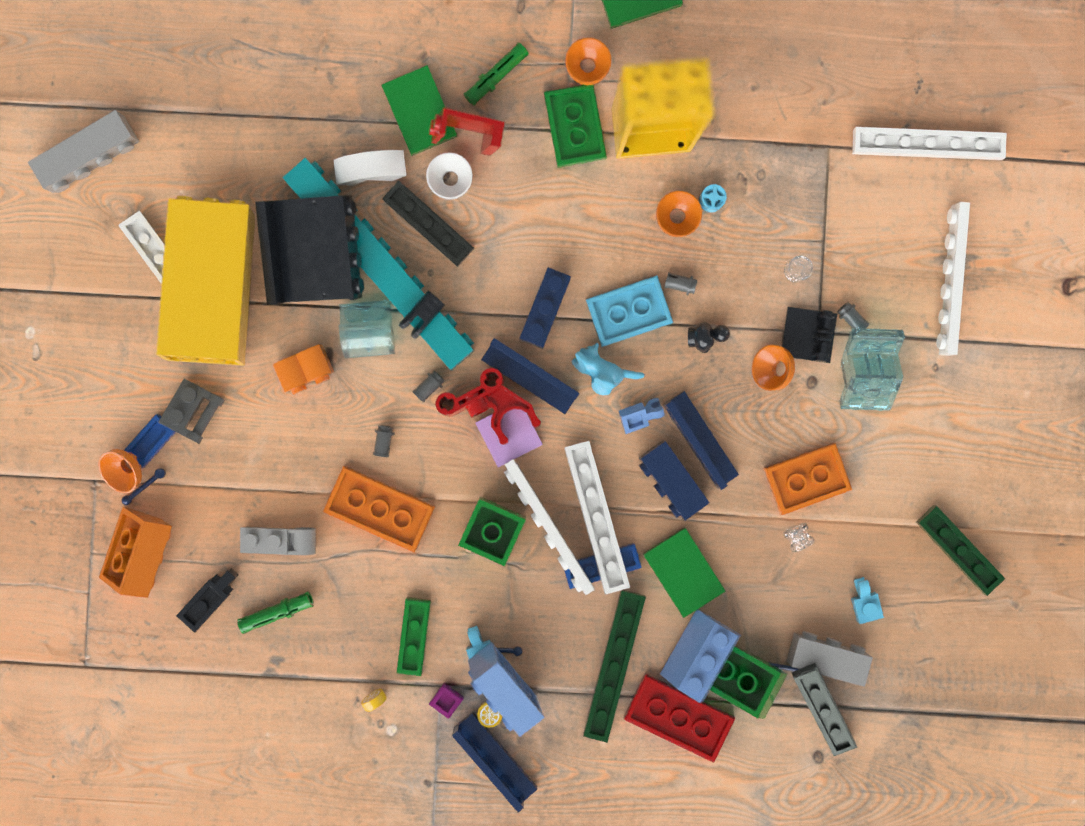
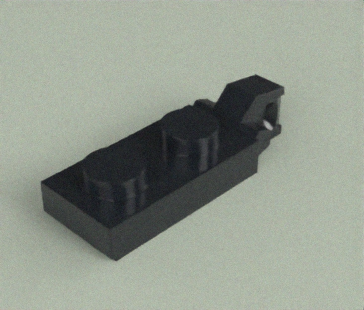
M231 568L222 577L216 574L213 578H210L176 617L194 633L197 632L231 595L230 593L233 591V588L230 584L239 574Z

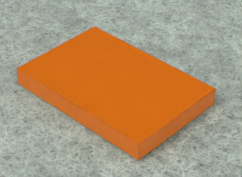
M836 443L825 445L764 468L780 515H785L852 490Z

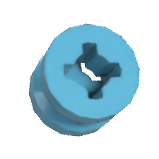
M716 184L707 186L699 196L701 208L709 213L718 211L726 202V192L721 186Z

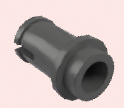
M668 272L664 288L686 292V295H689V293L694 294L698 280L693 279V276L689 278Z
M847 302L837 311L839 318L844 319L854 329L856 334H860L869 326V322L855 309V304L851 305Z
M435 370L432 373L429 372L427 374L428 377L413 390V393L422 402H425L438 387H443L442 384L445 380Z
M378 425V429H375L377 436L373 455L389 457L392 435H395V432H393V427Z

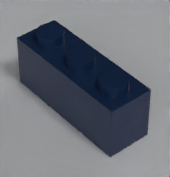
M549 267L547 268L519 339L541 349L544 348L571 276Z
M662 440L639 457L642 463L638 466L646 477L651 475L656 481L653 487L662 498L666 495L671 504L668 507L676 518L681 516L686 521L710 503L666 441Z

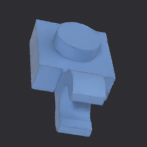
M658 398L649 400L645 407L641 402L619 410L622 426L626 434L648 427L649 420L665 416L664 409L660 406Z

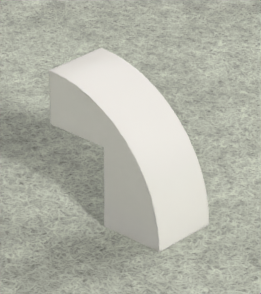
M403 150L363 152L334 160L336 185L354 186L366 180L394 181L406 176Z

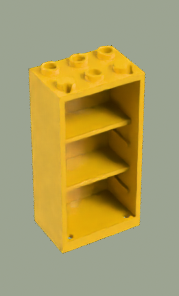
M708 58L623 66L611 108L616 159L691 152L713 117ZM679 142L684 144L682 148L678 146ZM624 147L629 149L627 153L623 151Z
M181 195L176 196V199L168 198L157 356L167 361L245 366L255 215L250 206L245 204L246 202L230 200L229 203H221L215 198H203V201H195L192 197Z

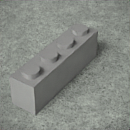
M114 110L30 160L28 164L43 189L52 193H60L65 191L73 181L88 177L91 174L90 171L98 166L103 167L110 164L113 157L120 153L130 152L134 149V145L140 141L125 116Z

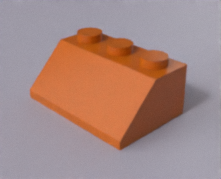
M122 507L99 578L120 595L148 598L155 584L158 567L163 560L166 543L171 537L172 526L160 518Z

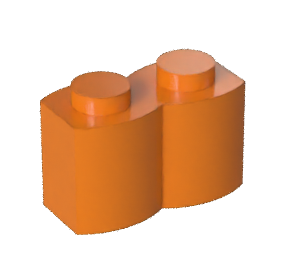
M322 344L310 347L273 364L284 392L292 391L293 395L306 390V384L315 381L317 385L329 380V374L334 373Z

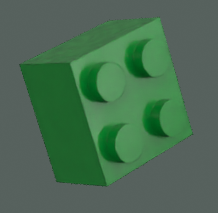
M480 496L458 546L505 566L526 521V517Z

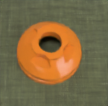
M590 37L575 41L569 47L565 58L568 74L574 81L582 85H594L602 81L607 76L612 62L607 46L600 40ZM583 60H592L595 64V69L592 72H584L580 67Z
M670 192L660 200L657 206V223L660 229L669 236H688L701 223V205L698 199L689 192ZM675 209L681 210L684 213V221L679 224L672 222L670 219L671 211Z
M767 345L755 355L752 363V375L756 384L762 389L768 391L781 390L791 382L794 376V358L786 348L778 345ZM780 362H783L786 367L785 373L782 376H778L776 373V367Z
M112 449L100 457L98 463L100 474L112 489L121 493H129L140 485L142 480L141 465L134 454L120 449ZM125 461L130 465L132 470L126 466Z

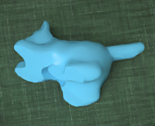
M598 343L581 348L579 352H576V358L571 361L579 372L591 376V387L599 395H609L612 389L618 386L624 378L636 380L645 376L642 372L621 369L616 364L601 358L598 354Z

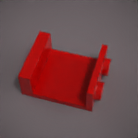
M443 108L438 115H435L434 120H431L429 135H432L431 143L437 144L445 135L446 126L483 134L480 154L491 156L501 148L505 122Z

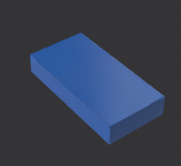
M156 414L124 449V451L132 453L137 457L141 468H145L176 433L158 423L162 417L160 414Z

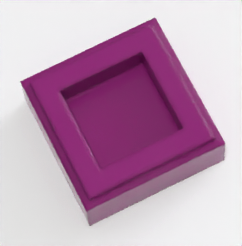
M443 683L429 702V705L449 719L464 697L446 683Z

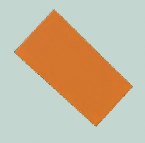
M343 466L323 512L415 553L436 506L347 466Z

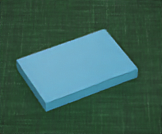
M657 275L586 299L601 347L673 323Z

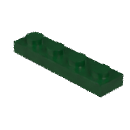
M933 505L916 521L922 530L984 595L988 596L1005 580L1002 574L938 506Z

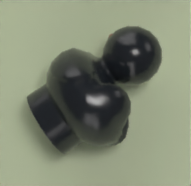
M702 322L696 327L688 328V346L696 347L702 353H707L714 345V339L722 343L730 337V330L724 325H718L712 329L708 322Z

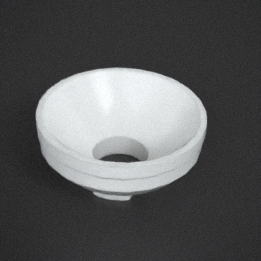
M448 152L436 156L430 162L426 178L434 194L443 199L452 200L462 197L469 190L473 174L470 164L464 157ZM448 172H454L458 176V181L453 186H447L443 182V177Z

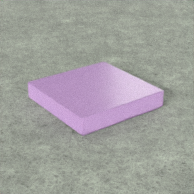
M522 410L509 411L502 419V431L509 439L507 445L500 444L498 436L491 428V417L493 414L476 422L497 467L543 445L527 413Z

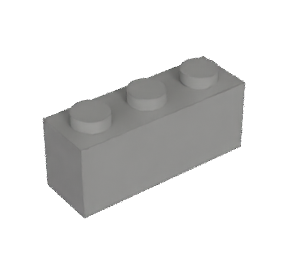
M803 631L802 635L794 633L786 660L791 667L801 669L816 663L823 676L865 687L873 659L872 656L865 652V648L851 644L850 648L841 646V641L827 638L826 641L819 640L816 634Z

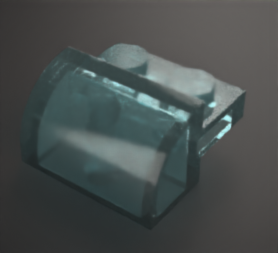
M390 300L339 304V336L345 359L395 354Z

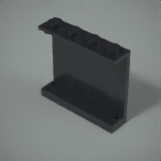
M352 195L255 202L267 305H277L285 302L337 299L356 300L362 298V292H364V282L360 278L362 258L357 248L359 230L355 226L354 216L357 210Z

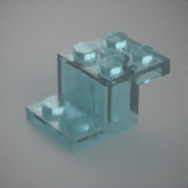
M851 329L840 362L845 384L839 401L841 409L891 411L904 378L898 356L905 338L903 330Z

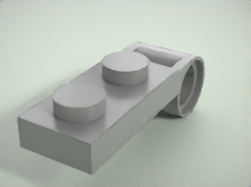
M241 527L240 553L316 554V528Z

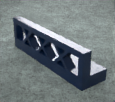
M493 338L490 347L481 359L563 414L567 413L574 400L580 394L495 338Z
M685 391L664 403L663 406L716 488L723 490L728 486L726 483L739 476V474Z
M472 711L453 728L452 737L519 813L524 808V801L537 790V786L488 728L480 724L476 714Z

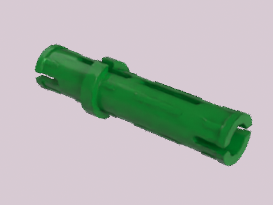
M518 42L486 74L482 73L478 77L479 80L467 92L463 93L466 100L472 106H475L489 91L493 92L496 89L495 85L529 55L526 48Z
M308 591L291 599H282L280 603L239 618L237 622L239 630L242 634H245L279 619L291 618L295 613L313 607L314 601Z

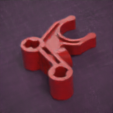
M488 368L482 372L480 386L458 398L452 393H442L435 402L438 412L447 417L455 416L467 410L470 417L473 418L493 408L491 428L495 431L502 445L509 443V439L501 428L502 419L509 411L522 410L529 415L533 427L537 428L541 425V421L536 416L532 404L504 387V377L495 368ZM492 374L499 377L496 380L497 385L493 387L487 386L488 376ZM446 399L454 401V406L450 411L442 408V403Z

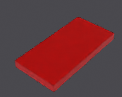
M644 673L623 719L714 763L734 723L735 716L705 701L699 703L677 688Z

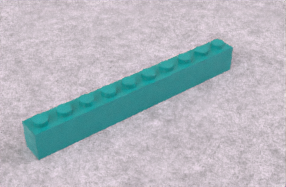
M304 158L282 177L300 199L339 196L338 194L341 192L332 180L327 183L321 176L325 172L315 160L310 163ZM355 215V226L359 230L357 248L362 258L361 268L405 317L424 295L421 289L425 286L415 275L410 278L405 272L408 268L399 256L394 259L388 251L391 247L382 237L378 240L371 233L375 230L365 218L360 220ZM439 312L420 336L450 370H454L474 352L471 347L474 342L465 332L462 335L458 333L454 328L458 324L448 313L444 316ZM418 315L411 322L413 328L422 320Z

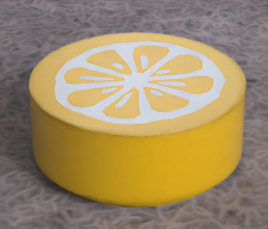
M377 689L367 695L361 701V705L365 711H373L386 701L387 696L383 689Z
M486 701L479 706L477 712L478 721L484 727L492 728L501 722L502 715L499 712L494 713Z

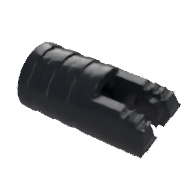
M428 290L398 326L405 329L418 315L422 320L416 325L410 335L417 339L444 308L445 304Z

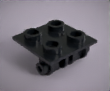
M787 307L782 347L786 348L795 359L831 363L837 314L827 310L815 311Z

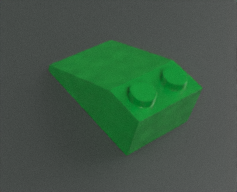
M735 645L710 691L755 718L765 719L788 674Z

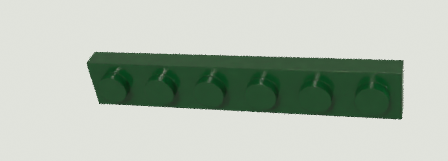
M627 590L620 591L585 723L583 737L608 743L644 607L645 595Z

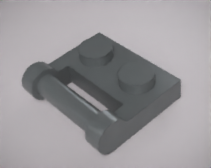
M183 379L158 423L200 444L203 439L201 437L218 406L221 407L225 400ZM205 398L210 402L193 431H190L187 427Z

